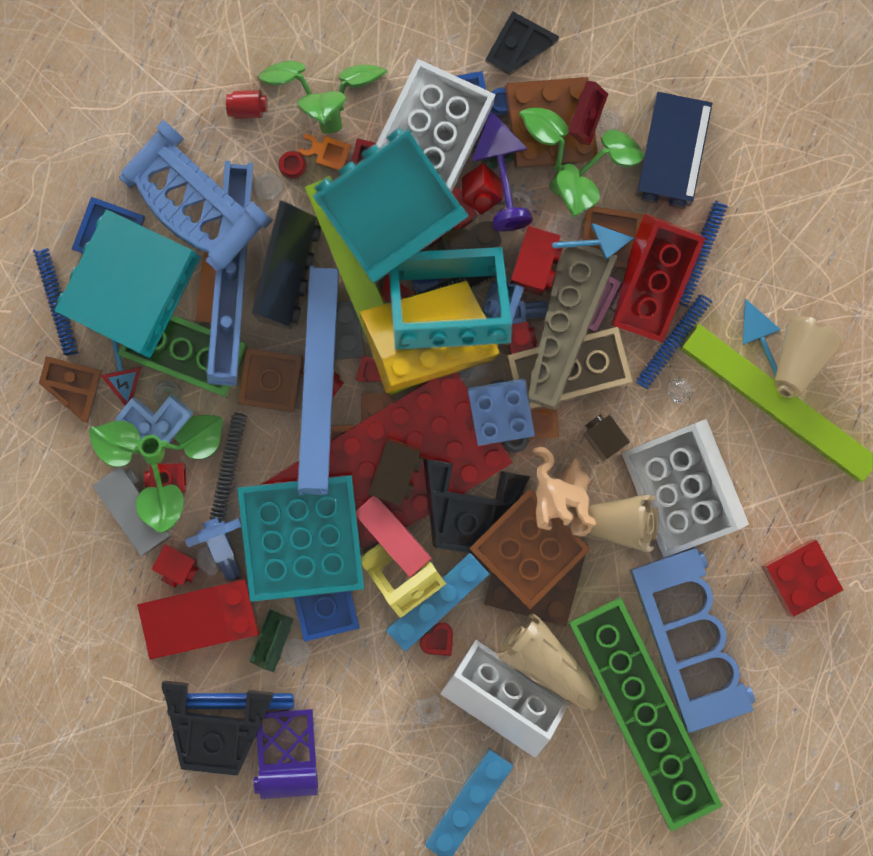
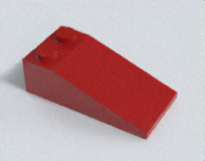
M645 213L633 242L611 325L663 343L705 237L693 230Z
M248 579L137 604L149 660L260 634L253 601L250 602Z

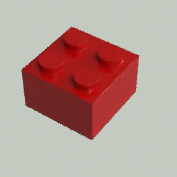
M528 225L510 284L524 287L523 291L542 296L544 290L549 291L556 272L550 270L552 263L558 264L563 248H553L552 244L559 242L561 235Z
M811 539L761 566L784 610L790 617H795L844 590L817 539Z

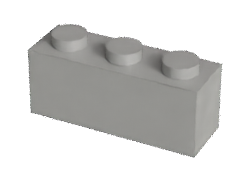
M118 467L92 486L140 556H145L172 537L169 530L164 533H158L140 519L136 510V500L141 493L136 484L140 481L131 468L126 470L125 467Z

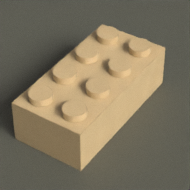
M618 327L586 335L559 403L629 385L633 382ZM539 347L507 355L506 358L512 381L525 379L528 394ZM529 401L530 410L543 407Z

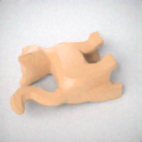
M544 447L534 448L533 454L544 462L537 467L536 473L538 483L536 491L538 528L550 530L552 528L550 519L560 518L563 520V525L571 524L570 529L573 535L584 537L596 525L595 519L588 514L590 500L586 488L589 486L591 479L580 468L578 458H574L571 466L564 473L557 474L558 479L550 478L547 474L553 470L555 462L552 453Z

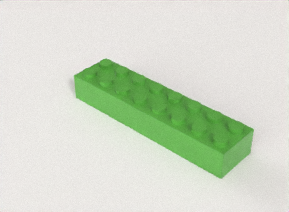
M617 597L568 621L669 830L672 832L723 807L622 598Z

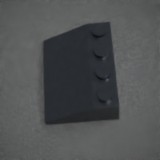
M281 200L276 213L252 314L259 322L292 330L293 323L298 324L302 308L297 307L300 296L305 297L308 287V280H304L306 270L310 269V266H313L315 253L311 252L313 242H319L322 228L318 225L319 221L316 216Z

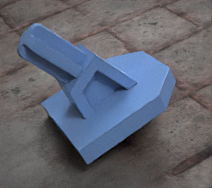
M496 281L491 282L482 308L486 319L501 318ZM507 283L512 324L526 322V319L546 317L548 306L545 301L523 302L520 298L524 287Z
M217 517L202 523L204 529L198 531L197 535L185 539L187 546L191 547L206 541L215 563H219L225 579L236 580L241 575V571L235 560L233 547L227 532L242 527L241 517L230 522H226V520L219 522Z

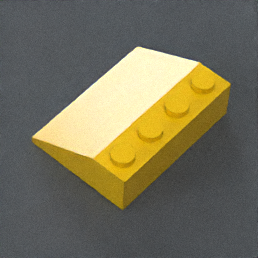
M467 281L401 299L402 323L486 319ZM391 303L359 312L386 393L492 362L499 355L497 344L395 350Z

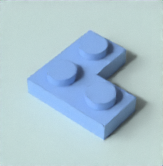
M174 395L169 396L156 413H153L139 399L133 397L115 420L133 424L140 434V440L147 435H154L161 441L166 440L167 443H170L194 412Z

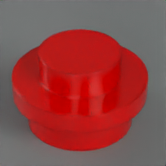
M288 151L280 157L278 167L284 177L298 179L305 173L307 164L304 156L299 152Z

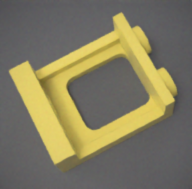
M379 543L361 557L362 566L400 618L446 585V582L429 561L420 572L394 590L382 573L383 567L393 560L383 546Z

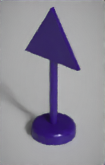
M490 111L472 162L497 157L507 209L498 212L493 217V227L501 232L515 231L530 225L533 218L528 209L513 207L504 155L527 150V147Z

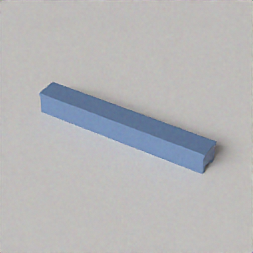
M225 161L223 190L244 209L251 202L253 163L238 165L231 164V161ZM248 243L224 269L221 268L215 274L207 371L208 384L237 386Z
M310 266L298 478L299 495H328L339 276L338 269L314 268V266Z

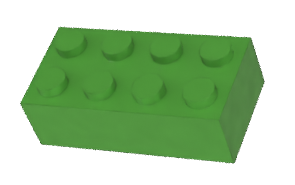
M174 315L171 316L151 358L122 344L117 354L125 359L225 398L228 397L232 387L230 385L208 384L207 371L211 330ZM241 341L239 348L238 369L246 352V348L248 347L244 342Z

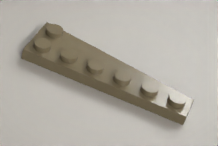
M564 237V240H563V242L573 241V240L567 239V238H565V237ZM591 246L563 248L557 265L556 277L552 287L528 401L554 411L556 410L616 264V255L613 254L608 259H605L602 250Z

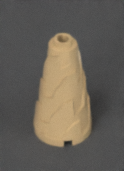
M534 613L526 616L524 619L529 624L524 627L519 623L510 632L500 646L499 651L502 653H498L497 658L511 668L520 671L539 685L557 693L565 700L571 701L582 710L590 709L593 711L602 701L600 696L601 690L591 681L571 653L558 641L538 616Z

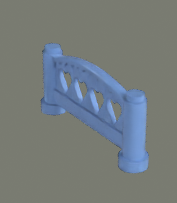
M162 120L156 127L158 131L123 168L122 174L118 178L129 188L136 185L144 201L158 220L186 243L208 253L209 257L206 261L219 272L221 268L224 269L262 227L266 229L273 220L253 201L243 209L177 148L184 138L165 120ZM169 169L165 187L157 190V184L150 183V177L155 173ZM187 185L183 203L180 206H175L174 200L167 199V194L170 190ZM205 201L200 220L192 223V218L185 216V209ZM222 218L218 237L211 240L209 233L202 232V227L208 222Z

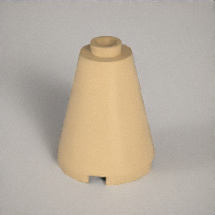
M796 316L787 324L774 381L778 393L784 397L800 396L837 353L842 340L839 335L828 325H825L824 329L815 325L817 320L814 318Z
M641 495L589 505L588 514L595 519L596 525L586 535L643 552L652 551L654 547L649 545L651 540H657L659 526L658 508H653L651 502L656 501V498L653 495Z

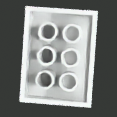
M417 59L376 145L380 148L389 142L386 136L399 127L402 131L408 128L452 192L494 105L495 94Z
M707 419L621 453L638 496L653 495L656 498V501L651 502L653 508H658L659 512L656 541L663 558L735 532L749 525Z

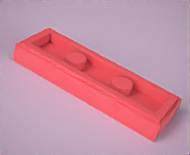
M372 496L356 511V517L410 578L432 560V557L380 498Z

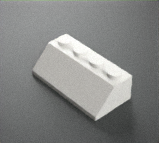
M478 640L474 641L441 692L442 696L534 758L550 741L570 702L550 689L539 685L520 671L503 663L497 658V653Z

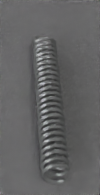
M234 412V415L231 416L230 422L233 424H229L231 428L228 429L229 433L227 435L230 437H227L228 441L225 442L228 446L224 447L226 450L223 451L225 454L222 456L225 459H222L223 463L220 464L224 468H220L222 472L218 473L220 475L218 480L220 481H217V484L219 485L215 486L219 490H215L217 494L214 497L218 499H213L216 503L212 504L214 507L211 510L215 512H210L212 516L209 517L210 520L218 517L219 522H223L222 520L226 519L224 517L226 512L224 511H227L225 507L229 505L225 502H229L227 498L230 497L226 493H231L228 489L232 488L230 485L233 482L229 480H234L231 476L235 475L231 471H236L233 467L237 466L235 463L238 460L234 458H238L239 456L236 454L240 453L235 449H241L237 445H241L242 443L239 441L243 439L238 436H243V433L240 432L245 431L239 427H246L242 423H246L244 419L248 418L246 415Z

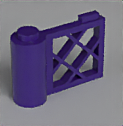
M313 709L266 712L264 719L275 718L282 727L270 738L263 732L262 722L256 734L259 777H254V793L260 794L261 800L318 795ZM296 716H307L308 727L301 736L288 727L289 723ZM283 717H290L285 723L279 719ZM285 728L297 738L287 752L275 742ZM307 733L309 744L303 740ZM263 736L269 740L265 747ZM300 741L309 748L310 761L298 762L290 755ZM273 744L284 755L276 764H265L264 752ZM287 757L291 761H293L290 763H282Z

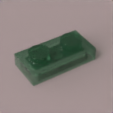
M269 609L250 663L271 672L275 671L294 618Z

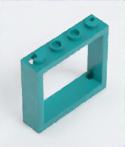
M502 247L417 252L389 272L395 350L511 343L512 323ZM496 275L501 318L402 323L399 281Z

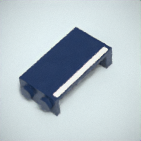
M662 92L656 93L639 186L635 194L642 196V201L649 203H658V200L667 201L669 206L685 209L686 205L691 206L694 201L713 102Z

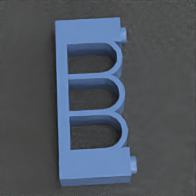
M691 548L630 569L683 725L688 733L754 711L752 703L756 702L751 687H745L744 683L738 682L740 673L735 660L728 654L721 652L727 638L726 630L720 620L707 614L712 607L713 595L708 583L699 578L706 575L704 569L708 568V563L703 551L698 552L697 548ZM690 581L700 586L704 595L701 608L691 615L663 624L652 593ZM705 619L710 621L717 632L716 643L713 647L703 653L676 662L666 631L697 620ZM718 657L725 660L730 668V677L726 685L715 691L689 699L679 669L711 658Z

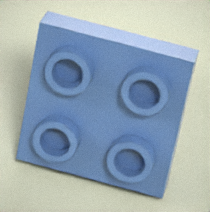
M525 379L507 382L495 380L490 382V385L468 388L478 446L535 436Z

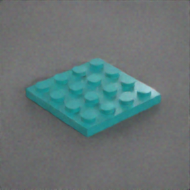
M352 475L329 477L328 495H299L298 481L237 488L250 602L364 589Z

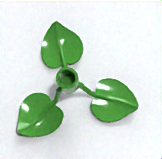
M283 61L273 64L263 70L257 76V79L268 85H282L294 79L299 80L307 94L298 101L299 108L308 116L319 121L322 133L330 134L338 132L343 128L340 111L344 110L343 104L346 102L344 91L346 87L356 88L372 83L387 74L388 70L370 64L348 67L339 74V80L343 81L340 84L339 92L329 91L320 94H312L304 76L301 74L306 70L305 65L297 61Z
M528 108L519 113L527 130L537 141L546 145H555L558 142L557 160L553 167L556 174L550 181L549 187L554 194L562 197L573 217L592 208L600 199V193L596 185L590 179L581 176L601 157L609 154L613 163L622 167L635 166L644 158V151L641 150V147L629 135L619 130H608L601 137V142L605 149H602L581 170H578L573 164L561 165L565 140L562 137H565L569 131L564 120L556 113L544 108Z
M215 415L190 417L174 437L180 445L167 443L166 440L161 441L154 435H147L140 440L137 428L126 421H113L101 426L91 427L89 435L96 454L109 466L125 467L131 462L132 454L141 453L145 462L151 464L157 488L148 487L139 494L136 500V510L140 519L158 533H164L178 522L184 509V497L180 489L175 485L162 487L157 463L163 460L165 456L164 449L168 448L176 451L184 449L186 455L191 459H207L219 447L223 420Z

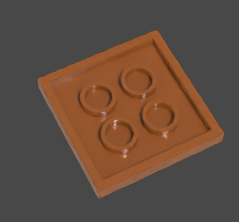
M588 77L514 82L505 85L510 131L527 147V150L513 153L515 169L555 165L559 149L558 142L555 145H546L537 141L527 130L519 113L528 108L548 109L559 115L569 129L570 121L574 117L579 103V96L584 89L586 81H589ZM569 133L562 137L565 140L561 165L588 163L598 154L596 134L593 136L591 145L580 144Z
M531 488L469 548L529 609L590 550L579 536L572 534L568 525H563V520L560 518L550 519L552 522L550 530L538 528L536 516L537 496Z

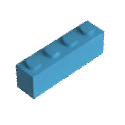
M469 553L443 577L446 585L402 618L399 617L386 629V632L406 652L484 580L489 573Z
M489 747L425 840V847L438 856H453L514 767L513 763Z

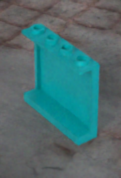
M399 127L386 136L389 142L380 148L375 144L362 153L363 160L356 165L353 161L347 163L338 170L340 176L333 181L326 178L314 187L317 192L312 195L373 283L468 217L464 208L456 200L408 128L402 131Z
M106 209L104 215L96 223V230L91 240L84 246L83 256L78 266L72 270L70 281L65 291L59 295L55 311L151 358L201 256L177 242Z

